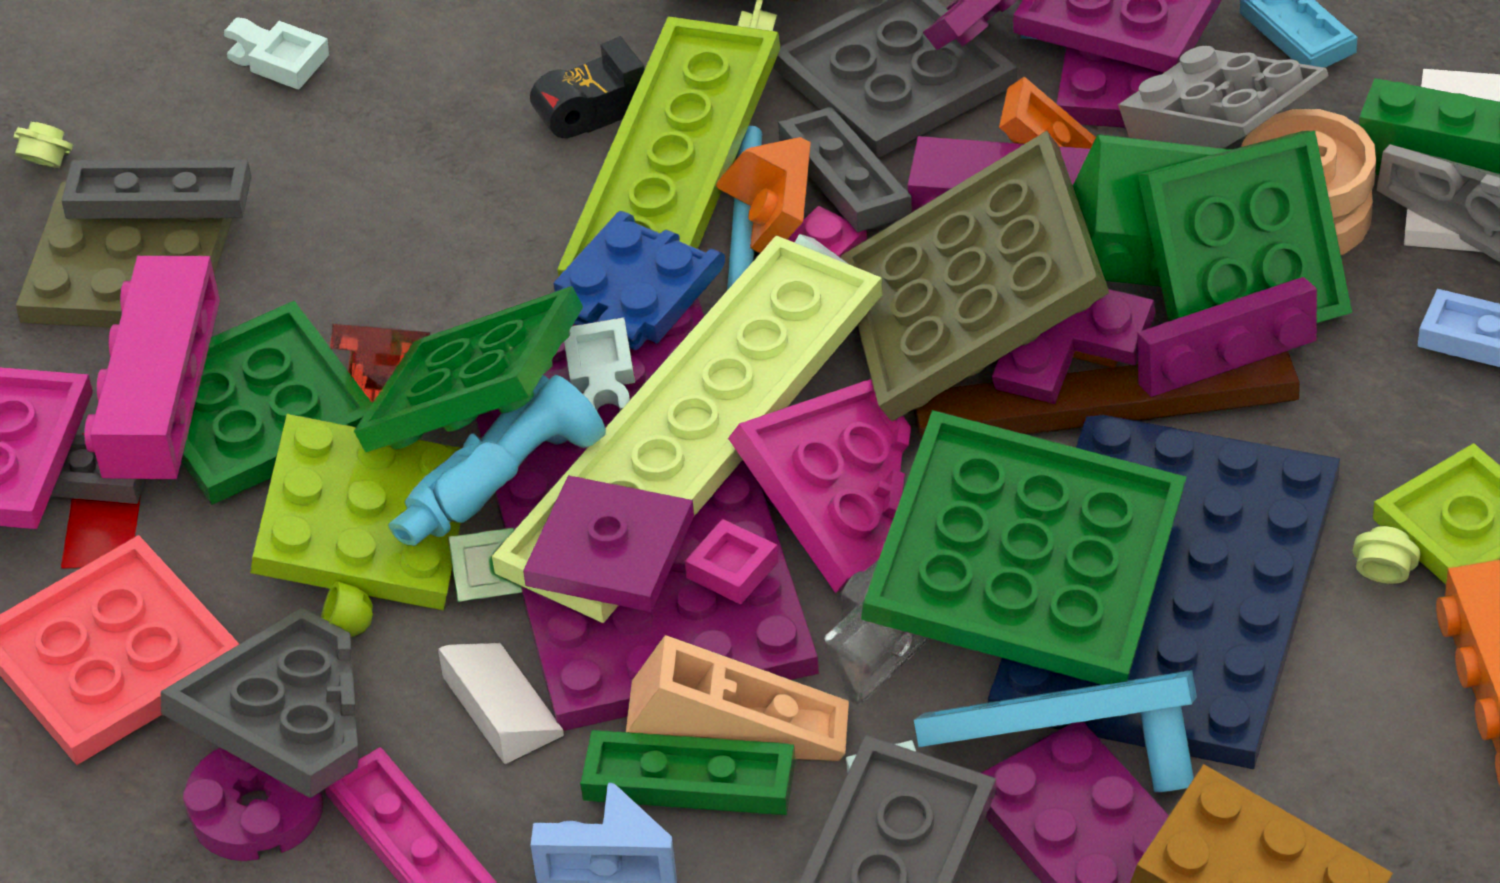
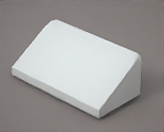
M501 643L457 644L438 648L444 680L504 764L564 736L560 724L557 723L552 713Z

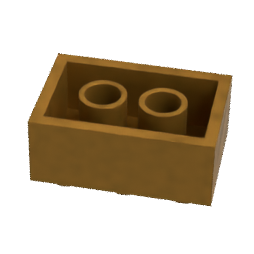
M1203 764L1138 862L1130 883H1388L1393 873Z

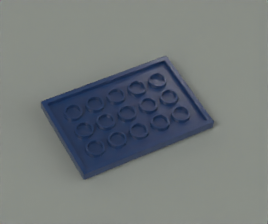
M1106 415L1086 417L1076 448L1186 476L1183 495L1128 680L1192 670L1197 698L1191 705L1181 706L1190 757L1255 769L1338 481L1340 458ZM1002 658L988 696V703L1101 684ZM1140 713L1083 721L1098 738L1146 747ZM1069 724L1051 726L1049 728L1060 730Z

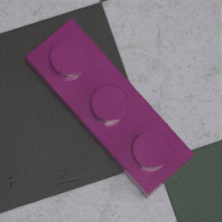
M1301 277L1137 332L1139 385L1150 397L1315 342L1317 340V288L1305 277Z

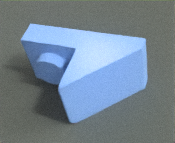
M608 783L603 824H584L577 821L533 823L530 846L537 883H677L672 836L613 783Z

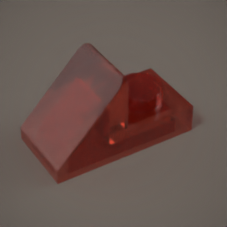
M332 324L330 349L350 351L348 372L370 401L374 402L415 340L430 336V332Z

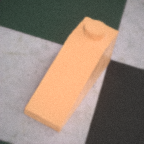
M665 635L632 680L626 732L794 744L795 759L840 761L845 755L849 701Z

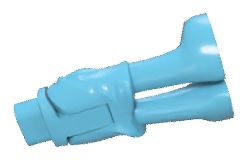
M542 375L533 390L534 397L527 404L512 412L501 413L481 439L474 433H471L466 442L463 443L462 449L456 451L448 460L430 472L414 487L405 500L407 509L389 523L388 526L391 532L401 543L416 546L429 534L443 537L451 529L450 522L464 523L478 513L491 496L517 474L519 465L542 442L548 441L558 445L568 440L574 445L586 448L594 445L604 437L606 429L597 410L588 398L563 377L554 375L551 379H548Z

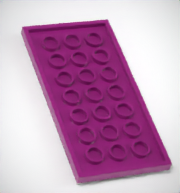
M698 298L658 343L647 339L639 349H630L635 383L624 385L628 390L630 400L702 320L704 314ZM563 342L551 360L553 363L551 368L543 375L548 379L558 375L570 382L565 344ZM610 403L604 404L597 409L605 428L620 412L618 406ZM498 408L479 414L475 419L480 439L500 416L501 412ZM568 440L558 445L544 441L536 447L519 465L517 474L495 492L504 529L514 528L515 530L588 447H579ZM743 460L693 517L652 612L618 606L608 619L602 623L521 586V594L554 718L560 724L563 731L628 717L632 680L665 635L789 680L819 674L818 656L761 485ZM722 519L777 544L779 562L741 605L686 578L685 560Z

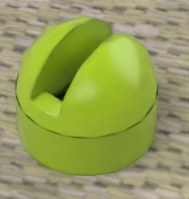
M335 581L325 599L321 618L349 632L350 637H354L364 633L371 625L373 604L366 592L356 586Z

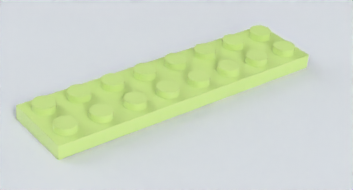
M775 236L605 428L606 435L584 451L492 555L495 574L604 623L619 605L525 586L523 570L568 475L693 500L695 516L743 460L728 439L738 424L790 405L882 296V278Z

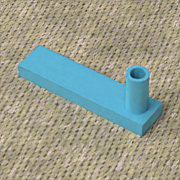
M1192 670L1128 680L1127 682L1089 686L926 712L914 720L918 747L1140 713L1154 792H1167L1188 788L1194 779L1181 707L1191 705L1197 698Z

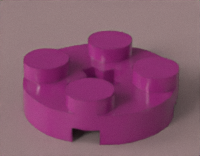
M221 747L212 751L199 762L192 771L183 792L187 816L192 823L194 833L200 844L218 856L236 861L259 860L258 851L269 850L280 845L281 853L296 847L315 829L323 812L322 792L309 798ZM265 791L269 797L265 801L254 799L248 806L242 805V797L249 792Z

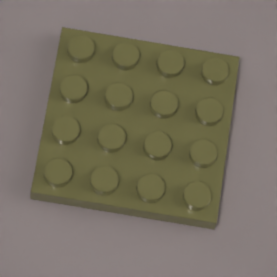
M1045 131L840 256L849 265L882 278V296L858 323V328L878 406L891 421L896 420L913 409L924 406L936 395L963 379L978 374L987 365L1019 346L1032 342L1041 333L1073 314L1088 309L1095 301L1109 294L1060 147L1048 131Z

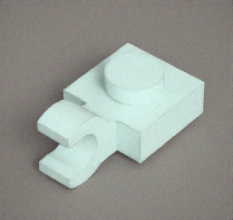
M235 18L224 30L225 37L237 41L227 53L229 60L241 66L250 65L252 73L298 90L329 56L327 38L278 21L269 31L257 26L248 19Z

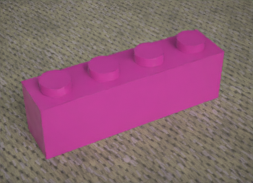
M137 256L131 281H124L122 284L120 295L122 316L120 323L113 324L110 329V361L108 368L100 369L98 373V406L96 414H89L85 422L86 449L88 452H95L102 478L177 479L220 303L210 256Z

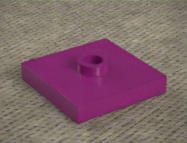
M568 475L523 570L525 586L652 612L694 517L693 500Z

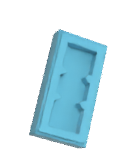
M1240 0V14L1286 55L1298 61L1299 64L1326 68L1357 53L1358 37L1315 0Z

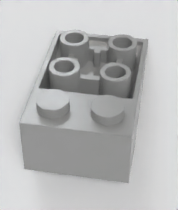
M1199 46L1182 54L1180 62L1162 75L1153 76L1143 81L1139 85V91L1118 105L1129 138L1224 149L1246 136L1329 75L1327 68L1299 64L1298 61L1293 59L1275 60L1256 57L1254 53L1249 52L1238 54L1215 50L1212 46Z

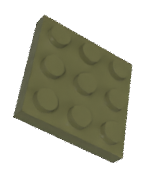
M61 182L18 297L16 309L20 323L111 328L113 324L120 323L122 316L120 304L121 287L124 281H131L137 256H210L215 275L233 218L66 219L61 202L66 182Z

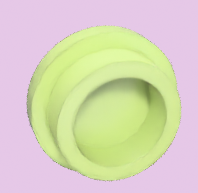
M1387 526L1375 527L1370 532L1358 535L1354 541L1353 554L1357 558L1356 569L1361 575L1373 581L1387 584L1402 583L1408 579L1410 571L1418 566L1420 549L1410 541L1409 536L1399 529Z

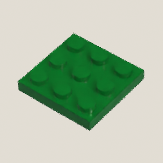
M1300 131L1138 175L1168 321L1301 277H1305L1317 288V323L1352 313L1315 131Z
M573 286L415 340L354 430L364 451L369 452L390 445L395 450L401 449L419 440L426 432L444 427L446 431H455L470 424L479 414L497 408L501 413H508L527 404L534 397L533 390L542 375L551 368L553 364L551 360L560 345L569 338L571 334L569 330L583 309V305Z
M292 301L211 337L181 462L210 504L213 505L272 478L287 414L357 427L372 405V402L295 301Z

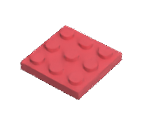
M139 535L0 614L1 678L76 765L161 716L162 690L239 645L234 637Z

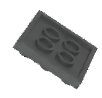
M870 0L780 46V51L773 65V68L820 110L832 106L877 158L892 152L918 138V136H922L995 97L1017 82V67L979 35L962 47L955 39L942 48L935 49L923 34V31L948 11L937 0Z

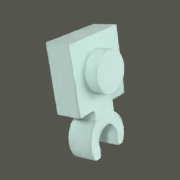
M624 317L572 326L569 330L571 333L569 338L564 341L571 384L580 392H584L583 395L588 398L596 410L600 406L610 403L618 406L619 411H621L630 401L628 390L624 385L635 383Z

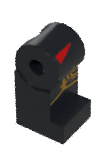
M621 36L600 44L602 57L568 71L561 69L549 71L535 82L530 92V102L544 123L557 137H575L585 132L589 133L624 118L645 69L643 63Z

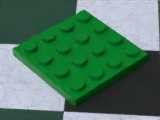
M932 410L865 596L861 620L1101 685L1127 682L1183 495L1186 476Z

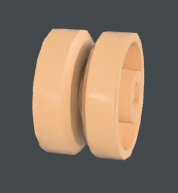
M1292 109L1275 114L1248 133L1241 147L1300 131L1316 132L1340 254L1344 255L1363 241L1371 226L1372 188L1374 186L1376 167L1375 144L1364 128L1343 115L1321 109Z

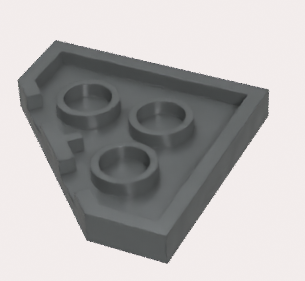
M301 607L162 690L161 714L305 796L312 798L358 768V736L355 722V694L351 666L350 633Z

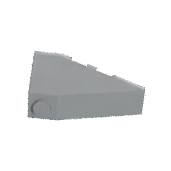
M1390 144L1382 154L1377 191L1414 213L1459 234L1461 240L1500 262V174Z

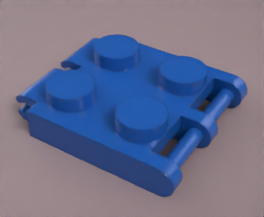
M619 211L553 284L555 292L573 286L583 305V309L574 322L575 325L624 317L629 348L637 350L647 339L658 343L721 272L725 263V254L715 249H709L707 252L680 242V237L677 233L667 229L658 233L634 223L633 215Z

